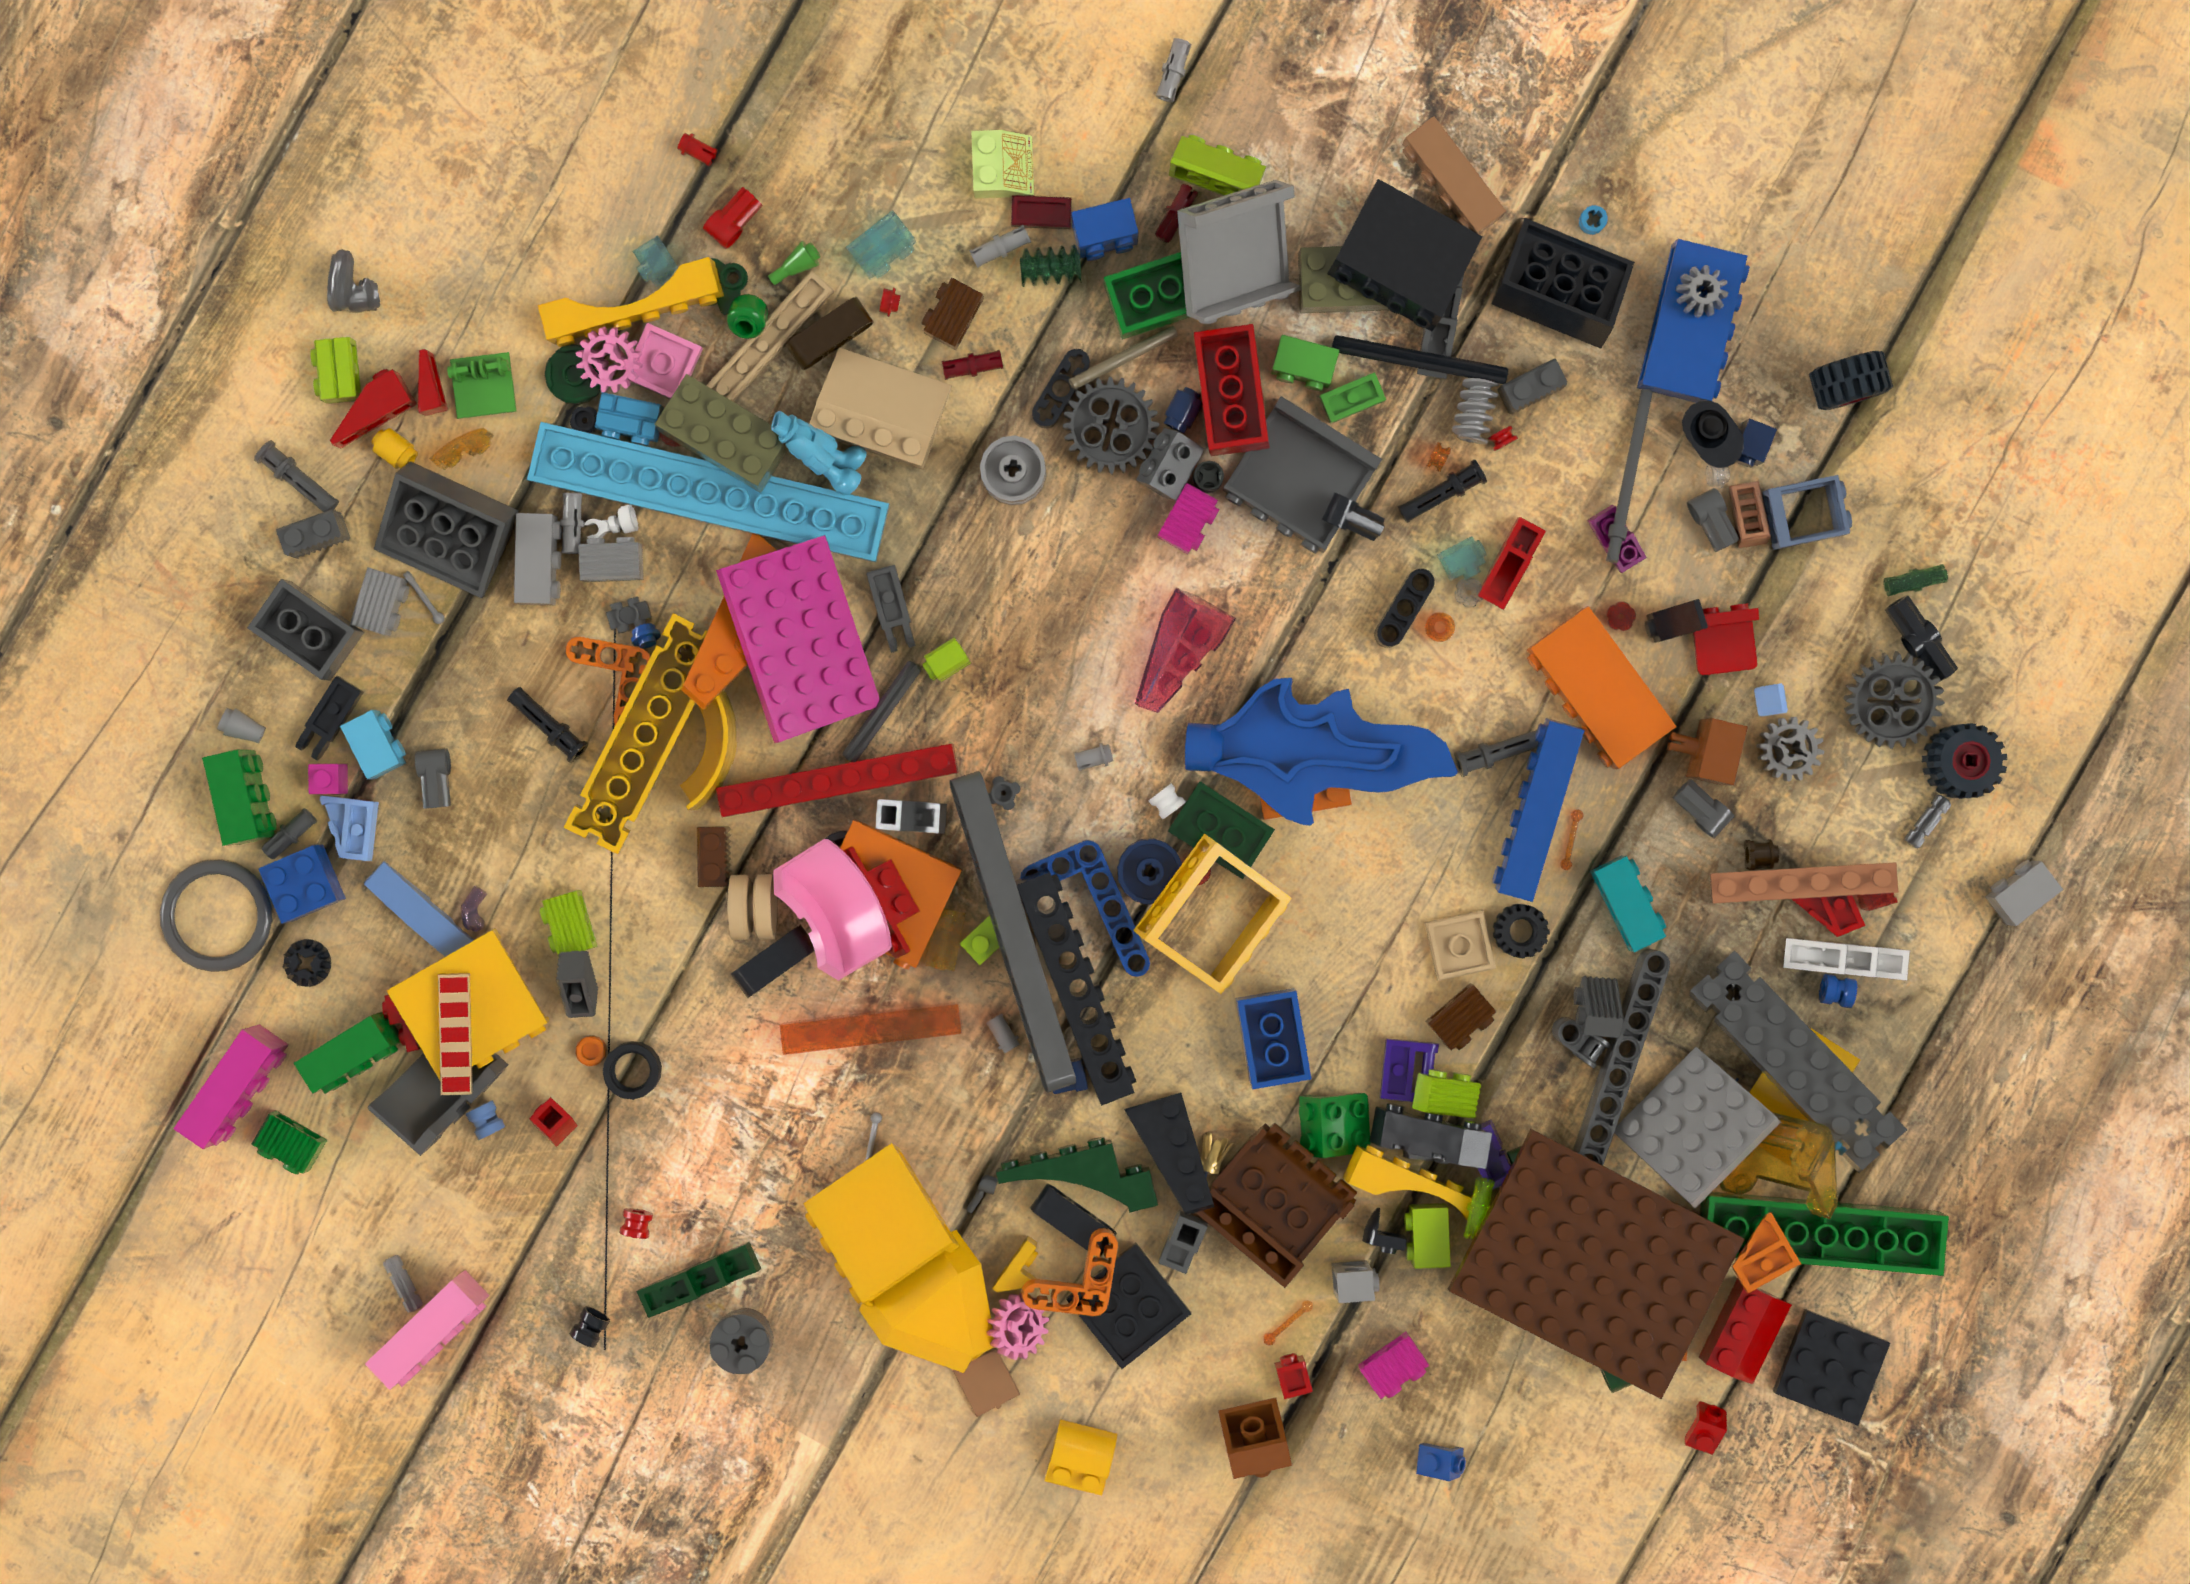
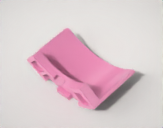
M823 839L773 870L774 895L784 901L799 919L804 917L812 929L808 935L815 950L818 969L839 981L890 951L892 943L889 927L876 894L856 864L832 841Z

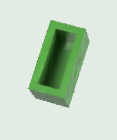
M1281 335L1271 374L1277 375L1276 379L1281 382L1293 384L1294 380L1305 382V387L1312 390L1322 391L1323 387L1328 389L1331 385L1339 349Z

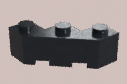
M1387 1103L1386 1108H1375L1370 1136L1371 1143L1388 1149H1402L1408 1151L1407 1153L1426 1158L1447 1160L1448 1163L1486 1169L1492 1133L1482 1129L1483 1124L1464 1121V1126L1455 1125L1444 1121L1443 1115L1425 1113V1117L1415 1116L1405 1112L1404 1106Z

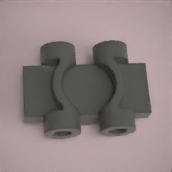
M639 597L627 599L629 606L623 607L621 602L610 604L611 611L606 612L611 630L617 629L618 634L630 631L628 625L634 624L637 627L646 624L645 620L652 618L647 601L640 602Z

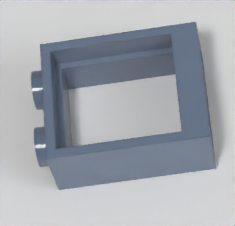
M1839 475L1776 487L1761 492L1773 550L1850 534L1852 517L1849 510L1845 509L1846 488L1844 482L1839 480ZM1825 487L1834 530L1790 538L1782 495Z

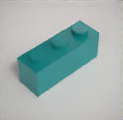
M1621 855L1590 871L1628 951L1636 952L1666 937L1663 929L1667 928L1666 923L1659 912H1654L1650 904L1653 902V897L1646 885L1641 886L1637 878L1640 875V871L1633 859L1629 860L1627 856Z

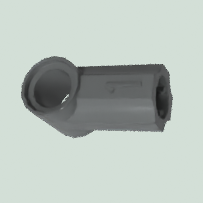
M1712 488L1687 502L1692 518L1698 525L1702 526L1715 552L1740 540L1726 514L1727 507L1725 501L1716 488Z
M448 749L416 751L415 768L418 777L421 778L423 809L451 806L448 775L451 773V759Z
M1692 779L1683 784L1672 797L1696 819L1694 822L1713 839L1735 817L1724 804L1717 799L1713 800Z

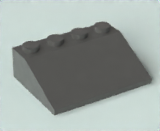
M410 461L395 473L374 550L483 598L511 537L516 521V513L519 510Z

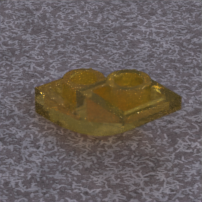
M485 428L470 431L444 445L430 460L443 470H446L448 467L453 468L462 459L461 453L463 451L473 457L476 454H483L492 443L490 439L494 435Z

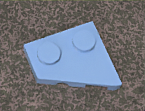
M320 795L321 805H325L330 819L327 823L331 834L335 837V847L339 858L372 861L379 802Z

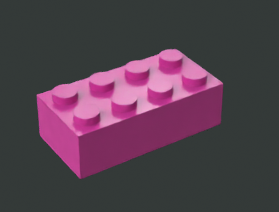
M260 1024L242 1029L173 1129L201 1149H206L213 1145L217 1146L222 1141L227 1142L236 1130V1127L233 1126L239 1116L243 1118L251 1109L253 1103L250 1100L256 1092L260 1093L268 1084L270 1078L267 1076L272 1068L277 1069L286 1058L287 1054L284 1051L289 1044Z

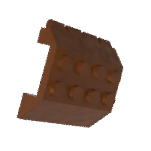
M1265 1123L1249 1137L1209 1185L1215 1207L1195 1213L1280 1285L1286 1288L1303 1268V1260L1335 1222L1340 1217L1344 1219L1355 1206L1356 1199L1354 1197L1357 1191L1343 1179L1334 1182L1333 1180L1337 1174L1319 1159L1312 1163L1310 1160L1314 1155L1298 1141L1295 1140L1289 1144L1287 1141L1291 1136L1279 1125L1274 1123L1269 1127Z

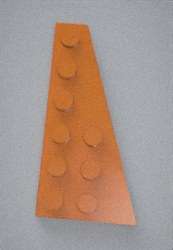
M752 533L740 562L777 550L759 534ZM725 596L720 603L681 689L703 710L748 666Z

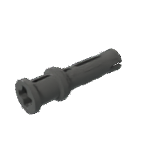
M272 440L265 443L254 457V461L258 464L262 463L269 468L277 480L288 482L323 512L331 509L334 510L337 507L339 500L335 499L296 466L295 459L285 456L275 447L276 444Z
M1537 730L1489 746L1487 743L1478 744V748L1463 753L1460 751L1454 752L1455 761L1461 776H1468V772L1483 767L1486 769L1492 768L1494 762L1536 749L1539 741H1535Z

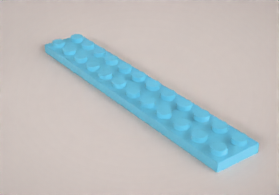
M540 422L527 480L796 544L825 535L831 552L872 562L877 561L890 505L889 503L851 494L842 495L834 490L771 476L760 493L706 460Z

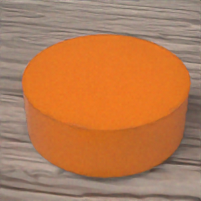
M587 1036L581 1039L576 1046V1057L586 1066H595L601 1063L607 1054L605 1042L597 1036Z

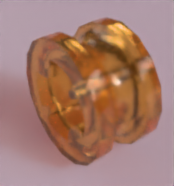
M1437 442L1426 465L1429 468L1435 466L1438 472H1441L1452 449L1450 447L1443 448L1440 442Z

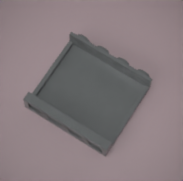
M1281 396L1266 420L1270 448L1246 452L1224 486L1223 491L1227 493L1225 498L1235 505L1241 506L1244 503L1252 508L1251 514L1259 520L1266 522L1269 519L1278 525L1276 530L1289 538L1295 535L1303 540L1301 545L1315 554L1318 550L1324 553L1339 529L1322 520L1334 492L1356 502L1382 459Z

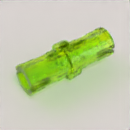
M1475 1178L1472 1201L1467 1205L1469 1214L1463 1234L1467 1239L1470 1236V1240L1474 1239L1490 1208V1199L1495 1184L1491 1179L1487 1182V1178Z

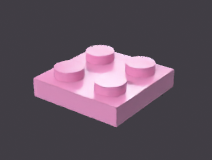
M647 323L635 351L642 352V355L637 357L636 361L643 365L640 369H634L639 377L636 380L629 378L628 380L671 399L685 375H692L703 348Z

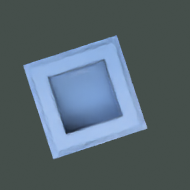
M1782 683L1756 687L1754 689L1759 716L1787 713L1788 708Z

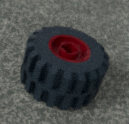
M1870 351L1834 361L1814 369L1809 374L1817 406L1821 410H1831L1884 394L1893 388L1885 355L1882 351Z
M1974 723L1944 727L1939 730L1940 733L1933 734L1930 737L1933 742L1926 744L1924 747L1928 754L1922 756V762L1927 763V768H1923L1924 775H1930L1931 778L1927 780L1930 786H1937L1935 791L1940 794H1947L1946 797L1964 799L1984 796V793H1990L1995 789L1993 785L2001 783L2003 779L1999 776L2000 773H2006L2007 767L2002 766L2003 760H2007V754H2002L2001 749L2005 748L2003 742H1996L1995 739L1998 735L1995 732H1987L1988 728L1983 725L1976 726Z

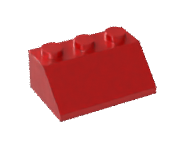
M1737 1278L1699 1358L1706 1365L1720 1372L1753 1384L1792 1304L1760 1288L1746 1293Z

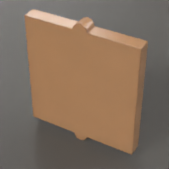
M997 1348L971 1361L964 1373L953 1370L976 1417L995 1407L1000 1409L1003 1403L1020 1395L1001 1355L997 1353Z

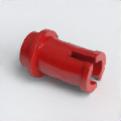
M684 133L677 146V149L682 151L681 155L685 156L688 154L710 166L712 164L711 160H714L718 149L694 138L695 134L693 133L690 135Z

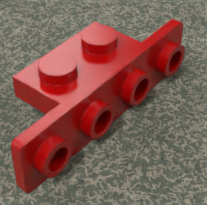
M851 846L845 849L844 852L856 864L871 885L882 907L892 943L888 953L892 954L895 959L909 953L910 948L897 924L920 912L893 861L890 859L867 872L854 847Z

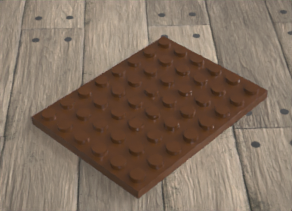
M1530 1129L1448 1290L1662 1399L1745 1239L1547 1136Z

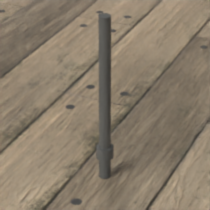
M1642 389L1640 393L1615 519L1609 528L1608 538L1610 543L1606 561L1610 563H1618L1622 541L1626 540L1628 531L1625 525L1653 394L1651 390Z

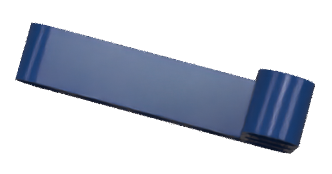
M1091 840L1079 842L1034 862L1023 869L1020 879L1025 877L1026 873L1031 869L1041 871L1048 868L1051 875H1054L1056 872L1052 867L1053 861L1058 857L1066 858L1070 867L1064 874L1057 873L1059 880H1064L1082 872L1125 971L1135 977L1142 976L1148 971L1150 966L1148 954L1140 936L1133 931L1135 929L1133 920L1102 850L1096 842ZM1085 845L1093 846L1097 851L1095 860L1091 862L1083 861L1079 854L1081 848ZM1099 872L1105 873L1109 878L1107 887L1104 889L1095 888L1091 882L1094 874ZM1108 900H1116L1120 903L1121 910L1116 916H1109L1104 912V904ZM1121 927H1128L1133 932V937L1128 943H1120L1116 939V932ZM1135 954L1141 955L1145 959L1143 968L1137 971L1132 970L1128 966V959Z

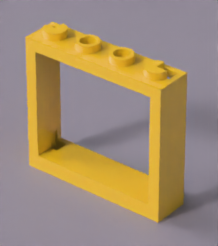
M1204 834L1133 931L1208 986L1222 994L1233 983L1235 975L1243 964L1250 960L1254 949L1268 935L1270 927L1285 912L1287 904L1292 898ZM1220 856L1268 891L1270 895L1212 974L1209 975L1160 940L1159 937Z

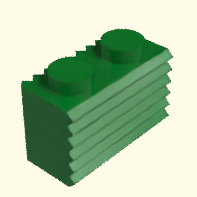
M275 1110L266 1117L252 1142V1146L258 1148L257 1153L262 1157L270 1160L276 1158L284 1163L283 1168L298 1175L299 1173L304 1174L311 1170L327 1139Z

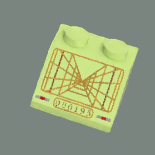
M1004 130L971 131L973 191L975 198L1012 197V195L1034 196L1032 136Z

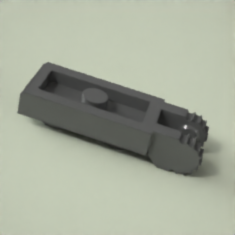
M892 565L867 572L866 575L881 628L885 630L891 653L898 651L897 640L894 637L892 628L901 625L904 629L906 644H908L909 648L916 646L909 624L912 622L896 566Z

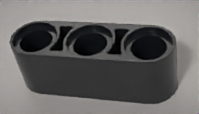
M1416 569L1404 580L1375 629L1374 638L1380 646L1391 648L1399 644L1404 638L1434 587L1435 580L1429 570ZM1415 575H1421L1426 579L1427 587L1424 591L1416 590L1413 587L1412 580ZM1405 600L1410 603L1412 611L1409 616H1402L1398 613L1397 604L1399 601ZM1384 626H1391L1395 629L1396 639L1393 642H1387L1383 639L1381 632Z
M800 924L732 972L731 976L745 996L749 998L814 952L811 939Z
M1048 1183L1030 1207L1036 1215L1087 1251L1089 1239L1094 1231L1106 1228L1112 1231L1115 1236L1117 1234L1104 1221ZM1103 1237L1101 1242H1097L1101 1249L1100 1257L1104 1253L1105 1246L1110 1244L1107 1237Z

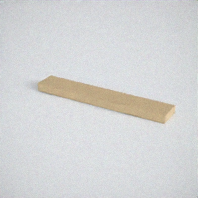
M811 270L767 318L765 329L761 335L748 339L706 386L734 402L784 348L786 343L795 336L834 293V290Z

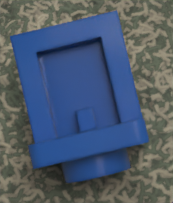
M1428 1443L1419 1444L1416 1474L1445 1481L1459 1478L1464 1472L1466 1464L1465 1457H1463L1464 1448L1455 1447L1450 1449Z

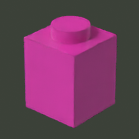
M308 764L309 794H348V764Z

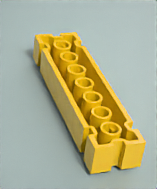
M675 613L672 614L662 635L668 637L664 648L656 645L580 796L586 798L583 807L576 804L563 827L583 838H586L589 832L598 836L599 839L596 844L616 854H619L631 831L624 827L627 820L636 821L695 705V702L681 689L708 630L706 629L703 635L692 631L695 623ZM686 645H691L693 647L692 653L695 654V658L692 661L690 658H688V662L681 660L682 654L679 652L681 646L686 648ZM605 805L611 808L610 813L613 814L611 820L609 817H607L606 821L600 818L601 813L598 811L600 806L602 809Z

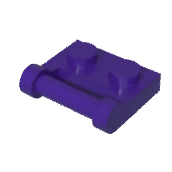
M1386 1038L1380 1098L1413 1102L1415 1092H1412L1415 1052H1423L1421 1073L1429 1074V1069H1434L1435 1053H1438L1439 1044Z

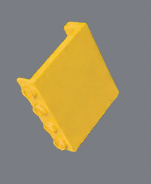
M496 928L387 990L388 995L439 1080V974L470 973L472 1066L476 1065L480 1069L494 1060L492 1055L496 1052L503 1050L504 1054L520 1045L518 1040L522 1037L529 1035L532 1039L547 1030L544 1025L550 1019L548 1016L545 1017L500 941L501 936Z
M893 1143L803 1203L808 1211L805 1214L807 1221L812 1228H818L823 1236L819 1239L820 1243L827 1253H833L837 1260L834 1266L843 1279L847 1277L852 1285L849 1291L858 1304L862 1302V1304L872 1307L874 1305L872 1300L945 1250L951 1253L960 1247L901 1149Z

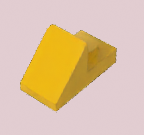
M1029 1236L1026 1237L993 1283V1290L1002 1292L1022 1289L1027 1281L1037 1279L1022 1268L1024 1265L1029 1268L1038 1255V1252L1035 1251L1037 1248L1035 1240Z

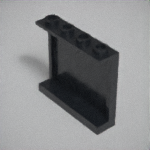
M1378 179L1327 274L1335 278L1337 282L1359 291L1364 297L1373 299L1386 306L1391 312L1400 314L1413 321L1417 326L1432 332L1443 317L1483 236Z

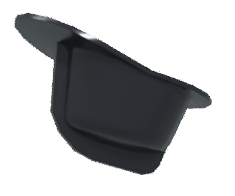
M1710 400L1699 401L1691 405L1684 414L1682 426L1687 439L1699 456L1708 465L1716 468H1726L1735 464L1742 455L1744 438L1729 413L1720 404Z

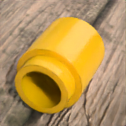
M388 428L385 431L383 429L379 430L372 439L371 443L374 445L372 451L395 469L403 468L410 461L414 463L418 456L414 445L392 428Z

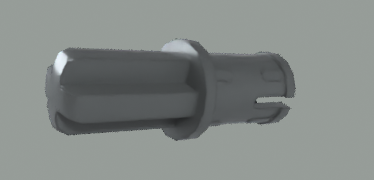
M302 809L286 825L282 824L280 826L281 830L262 846L264 854L270 859L277 858L292 843L297 844L299 842L298 838L313 824L317 823L316 818L307 809Z

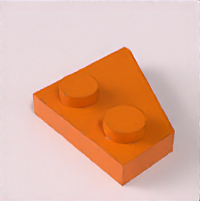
M1769 1212L1765 1214L1731 1267L1746 1293H1750L1799 1266L1801 1262L1773 1214Z

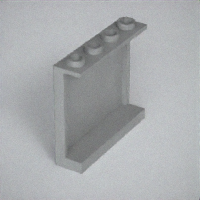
M1273 180L1177 210L1187 316L1199 320L1202 324H1211L1216 322L1217 318L1225 315H1238L1243 309L1262 307L1267 301L1285 299L1289 297V294L1301 290L1300 285L1289 282L1284 201L1295 198L1293 185Z

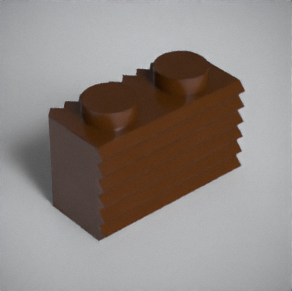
M951 277L948 284L945 282L941 284L936 294L939 302L934 310L928 309L922 320V325L925 326L924 334L957 350L983 302L984 296L981 292Z
M728 826L697 827L698 887L729 886L731 876L729 875L731 872L729 869L731 866L729 863L731 860L729 857L731 854L729 851L731 848L729 837L731 834L728 832L731 829Z
M1470 983L1425 1022L1448 1049L1452 1051L1456 1047L1460 1050L1472 1040L1469 1035L1477 1028L1482 1031L1494 1021L1492 1016L1496 1013V1010L1480 991Z

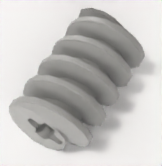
M1467 378L1463 380L1462 385L1468 390L1460 392V397L1465 402H1460L1457 405V409L1463 413L1456 414L1454 418L1461 425L1453 426L1452 432L1460 440L1487 444L1488 441L1480 435L1481 433L1490 432V429L1484 426L1483 422L1493 420L1492 416L1486 414V410L1495 409V405L1488 402V399L1498 397V394L1492 391L1491 387L1500 385L1485 379Z

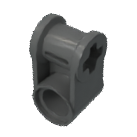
M1569 1017L1557 1019L1552 1026L1553 1037L1572 1051V1054L1594 1069L1597 1066L1596 1060L1605 1048H1610L1611 1044L1600 1036L1582 1035L1581 1025H1578L1575 1020ZM1572 1024L1574 1027L1573 1036L1569 1039H1564L1562 1037L1563 1028L1566 1025Z

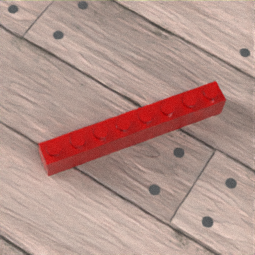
M946 744L718 787L716 791L721 817H729L959 773L954 745Z

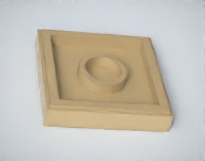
M1484 910L1425 922L1437 981L1496 969Z

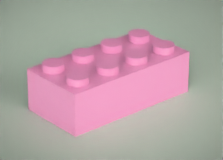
M464 1270L427 1303L365 1365L389 1390L397 1383L403 1387L422 1369L419 1363L422 1366L426 1365L444 1348L440 1344L441 1342L446 1345L465 1328L462 1324L463 1321L467 1325L487 1307L483 1301L490 1295Z

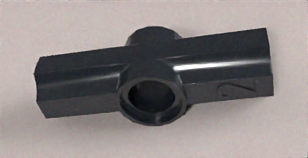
M1909 595L1896 600L1885 609L1901 633L1902 644L1909 654L1916 659L1921 658L1924 661L1923 667L1930 666L1934 670L1930 676L1937 675L1940 681L1955 673L1958 667L1941 644L1942 637L1939 631L1929 620L1924 619Z

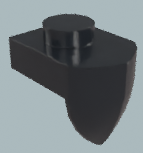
M1377 1208L1365 1226L1362 1241L1370 1245L1379 1246V1251L1396 1254L1397 1250L1405 1251L1407 1239L1403 1234L1378 1230L1380 1208Z

